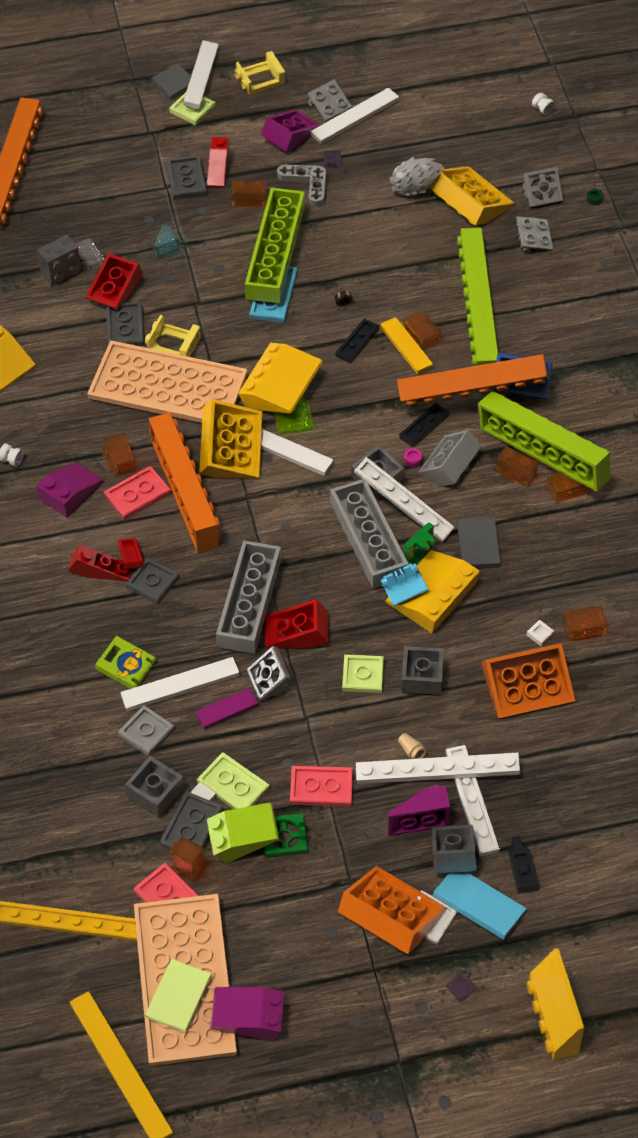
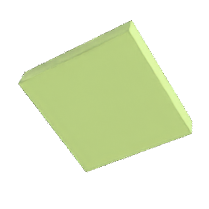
M185 93L169 108V111L197 125L216 107L214 101L203 96L199 109L183 106Z
M344 654L342 691L382 693L384 656Z

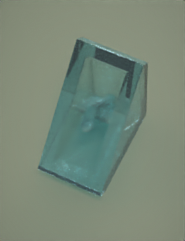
M165 222L154 245L155 259H160L179 251V238L168 223Z

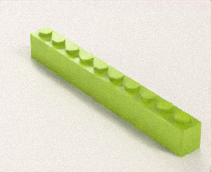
M482 228L461 229L460 236H457V245L461 246V249H459V259H462L460 269L461 272H464L462 275V285H466V288H464V298H467L465 310L469 311V314H467V325L471 326V328H468L469 338H472V341H470V351L474 352V355H472V366L495 363L498 350Z

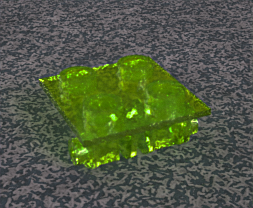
M303 395L292 413L274 412L278 433L314 429L309 400H306Z

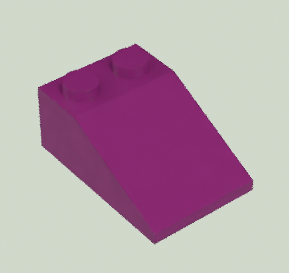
M294 109L267 117L261 135L268 142L279 146V149L282 151H289L297 148L311 136L312 130L321 125Z
M74 462L48 474L36 486L38 499L67 518L103 483V479Z
M433 785L425 788L388 813V837L432 830V827L449 826L450 804L445 785Z
M215 987L210 1029L273 1042L281 1032L284 991L265 987Z

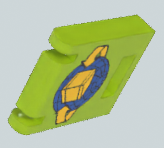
M116 636L95 664V670L132 689L136 688L137 684L140 685L152 668V664L156 662V658ZM114 650L117 655L110 663L106 660Z

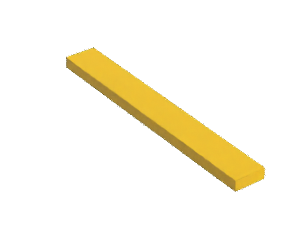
M0 901V924L137 941L134 918Z
M89 991L70 1001L72 1009L149 1138H169L173 1136L167 1121Z

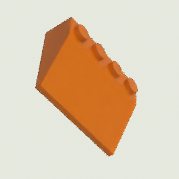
M562 643L487 659L481 662L498 719L575 701Z
M375 866L343 892L338 912L377 935L382 940L395 946L400 951L409 954L420 944L427 932H429L445 911L446 906Z

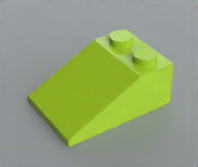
M270 802L223 811L207 819L213 855L226 864L279 840L273 807Z

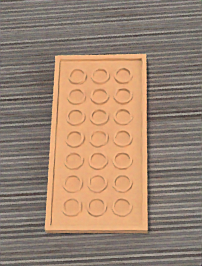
M110 340L87 395L88 399L158 414L170 412L172 417L202 423L203 407L211 399L236 405L239 397L238 393L243 387L248 373L247 369Z
M218 894L134 904L144 1016L171 959L211 973L209 983L186 1033L145 1018L149 1066L237 1055L235 1035L233 1033L210 1029L215 987H229Z

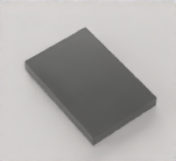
M200 155L166 159L173 200L207 195Z
M141 302L122 303L118 309L106 306L107 344L109 345L111 340L135 346H144Z
M495 517L457 519L461 560L466 561L475 568L500 567Z
M186 791L159 842L160 846L197 860L210 836L207 819L221 813L223 805Z

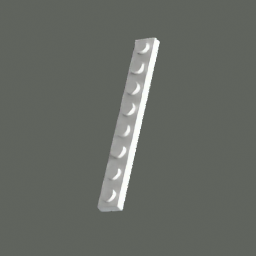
M518 753L356 763L357 784L520 774Z

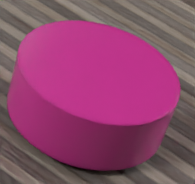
M416 448L406 450L404 453L405 464L411 467L420 465L422 462L421 451Z

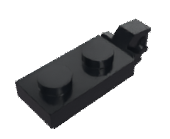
M520 836L512 837V849L508 850V856L517 893L538 890L539 886L530 849L527 846H522Z

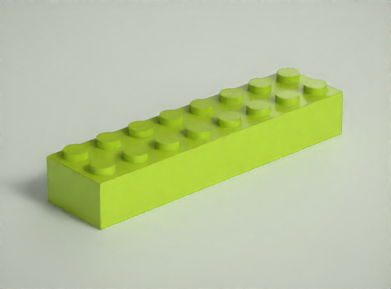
M270 189L245 282V299L272 303L281 302L305 208L304 191Z
M491 391L478 403L481 430L596 492L611 479L610 452L583 439L577 434L564 429L562 426L549 421L545 417H541L532 410L526 409L494 391Z

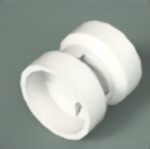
M541 92L534 97L532 106L540 109V112L546 116L553 111L555 102L547 99V96Z
M5 443L0 448V461L4 463L9 462L10 465L17 467L23 459L24 452L19 448L14 449L11 445Z

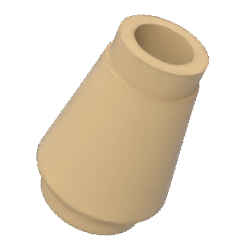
M407 733L399 737L398 742L409 759H422L426 755L424 744Z

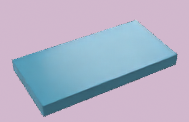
M289 267L281 302L272 303L253 300L249 314L250 319L285 322L297 275V267Z
M450 872L433 892L434 898L503 940L522 918L527 909L467 872Z

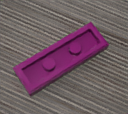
M250 688L197 710L196 716L205 730L258 707V702Z

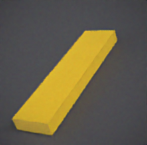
M396 317L381 323L383 332L417 375L433 368V363Z

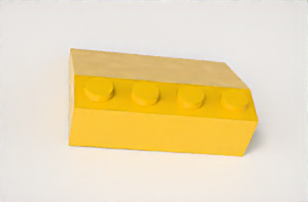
M469 166L439 170L440 176L429 186L436 196L445 200L447 205L455 208L460 215L465 216L473 225L486 224L515 204Z
M0 325V392H2L34 369L36 364L14 337Z
M270 343L238 394L247 408L292 413L323 362L321 359L287 344Z
M211 399L203 407L199 474L214 478L258 479L260 471L262 411Z
M430 550L417 565L418 571L429 590L396 606H393L389 597L385 602L433 634L476 585L480 571L464 560Z
M557 948L530 973L529 981L526 983L528 993L533 994L535 1000L533 1001L534 1012L540 1016V1031L546 1035L545 1046L547 1053H551L553 1061L579 1055L584 1031L568 976Z

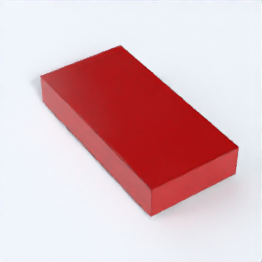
M119 539L117 545L124 569L143 567V559L137 539Z

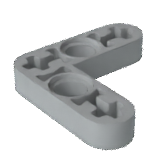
M281 165L278 167L277 178L280 181L310 183L309 204L312 207H320L324 204L326 170L324 167L307 165ZM299 172H304V173H306L305 175H302V176L298 175ZM314 185H320V186H322V187H321V188H314L313 186H314Z

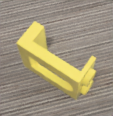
M272 51L266 53V61L242 68L239 62H236L235 76L237 79H240L243 89H246L249 95L285 84V71ZM270 70L275 78L274 80L251 86V81L248 77Z
M160 315L158 320L153 323L151 333L147 334L145 344H147L149 349L191 357L201 338L200 326L193 324L189 331L165 324L163 322V315ZM166 335L184 340L178 352L159 346L157 339Z

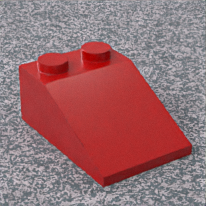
M108 253L85 298L118 309L135 290L143 275L139 263Z
M318 599L268 614L265 617V647L267 649H270L272 646L278 647V649L312 648L328 643V611Z

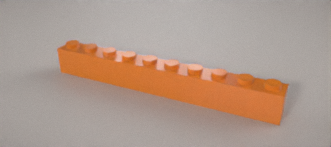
M20 98L0 155V231L3 224H6L7 212H10L11 200L15 198V188L19 186V177L23 174V165L27 162V153L31 151V141L35 139L36 128L38 129L39 118L43 115V107H41L40 100Z

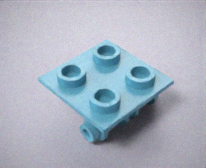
M416 563L403 567L405 573L400 568L401 575L399 576L394 571L395 578L393 573H390L381 579L382 585L393 606L429 590L418 571Z

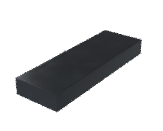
M364 318L338 348L335 356L351 364L379 330V325Z
M435 402L399 434V438L413 448L449 416V411Z

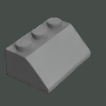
M469 430L445 435L418 471V474L440 486L454 485L459 481L460 475L467 470L470 461L477 456L481 444Z

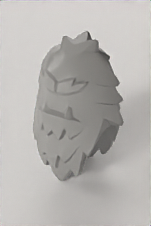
M412 157L395 168L392 177H390L392 191H397L405 196L426 193L430 184L440 176L439 170H443L444 167H442V164L435 162L436 159L433 158L414 159Z

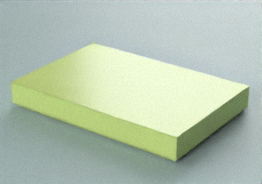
M223 752L197 778V784L201 782L215 792L216 797L232 809L254 806L270 788L268 783Z
M171 959L145 1014V1018L186 1033L209 983L211 973Z

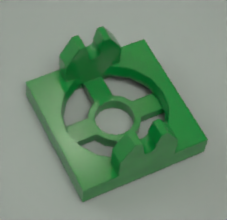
M430 522L424 525L404 544L403 554L408 564L413 565L416 563L418 565L435 545L433 538L434 525Z
M303 814L275 816L276 824H280L278 836L286 832L290 835V838L287 841H281L280 839L277 841L282 845V848L276 847L272 843L265 846L266 858L307 853ZM286 823L295 825L299 831L291 832L286 828ZM299 838L298 842L294 846L289 847V843L292 841V839Z

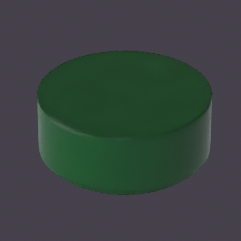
M599 189L589 190L586 196L587 202L591 205H600L604 198L603 192Z

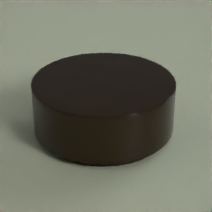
M343 290L338 292L334 299L338 306H346L352 302L353 297L350 291Z

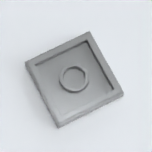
M143 705L118 731V736L147 756H150L175 730V727Z

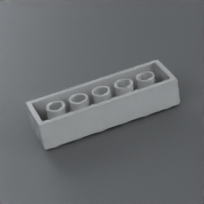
M361 479L330 489V504L372 589L383 586L381 582L383 576L393 573L395 578L394 571L399 576L401 575L400 568L405 573L403 567L409 564L368 483Z
M243 540L216 632L217 647L252 654L256 653L281 563V547Z

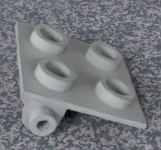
M335 79L307 93L310 97V100H308L309 105L316 106L325 121L352 107Z
M516 217V227L518 228V237L523 253L530 252L531 248L553 250L547 219Z

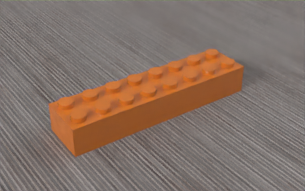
M542 354L397 379L400 401L410 407L419 405L418 402L421 401L434 403L437 402L436 399L438 398L452 400L455 399L454 396L456 395L462 397L473 396V392L487 394L491 392V389L498 391L508 390V386L515 385L516 388H522L527 386L526 383L533 382L534 385L544 384L545 380L549 379L546 360Z
M170 412L149 418L152 445L197 553L219 547L218 539H221L218 528L220 523L218 517L213 515L212 503L207 501L206 489L201 487V477L195 473V463L189 459V449L183 445L184 438L181 432L178 433L177 420L172 419Z

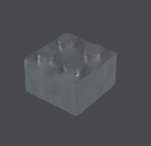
M68 235L37 249L41 274L51 286L81 271L78 246Z
M380 445L376 446L351 466V478L355 481L361 480V478L354 471L366 457L400 483L404 480V467ZM369 485L377 501L383 495Z
M404 646L401 692L441 695L444 648Z
M149 756L125 784L126 796L157 817H160L184 789L183 776L152 756Z
M473 825L432 827L434 873L476 871Z

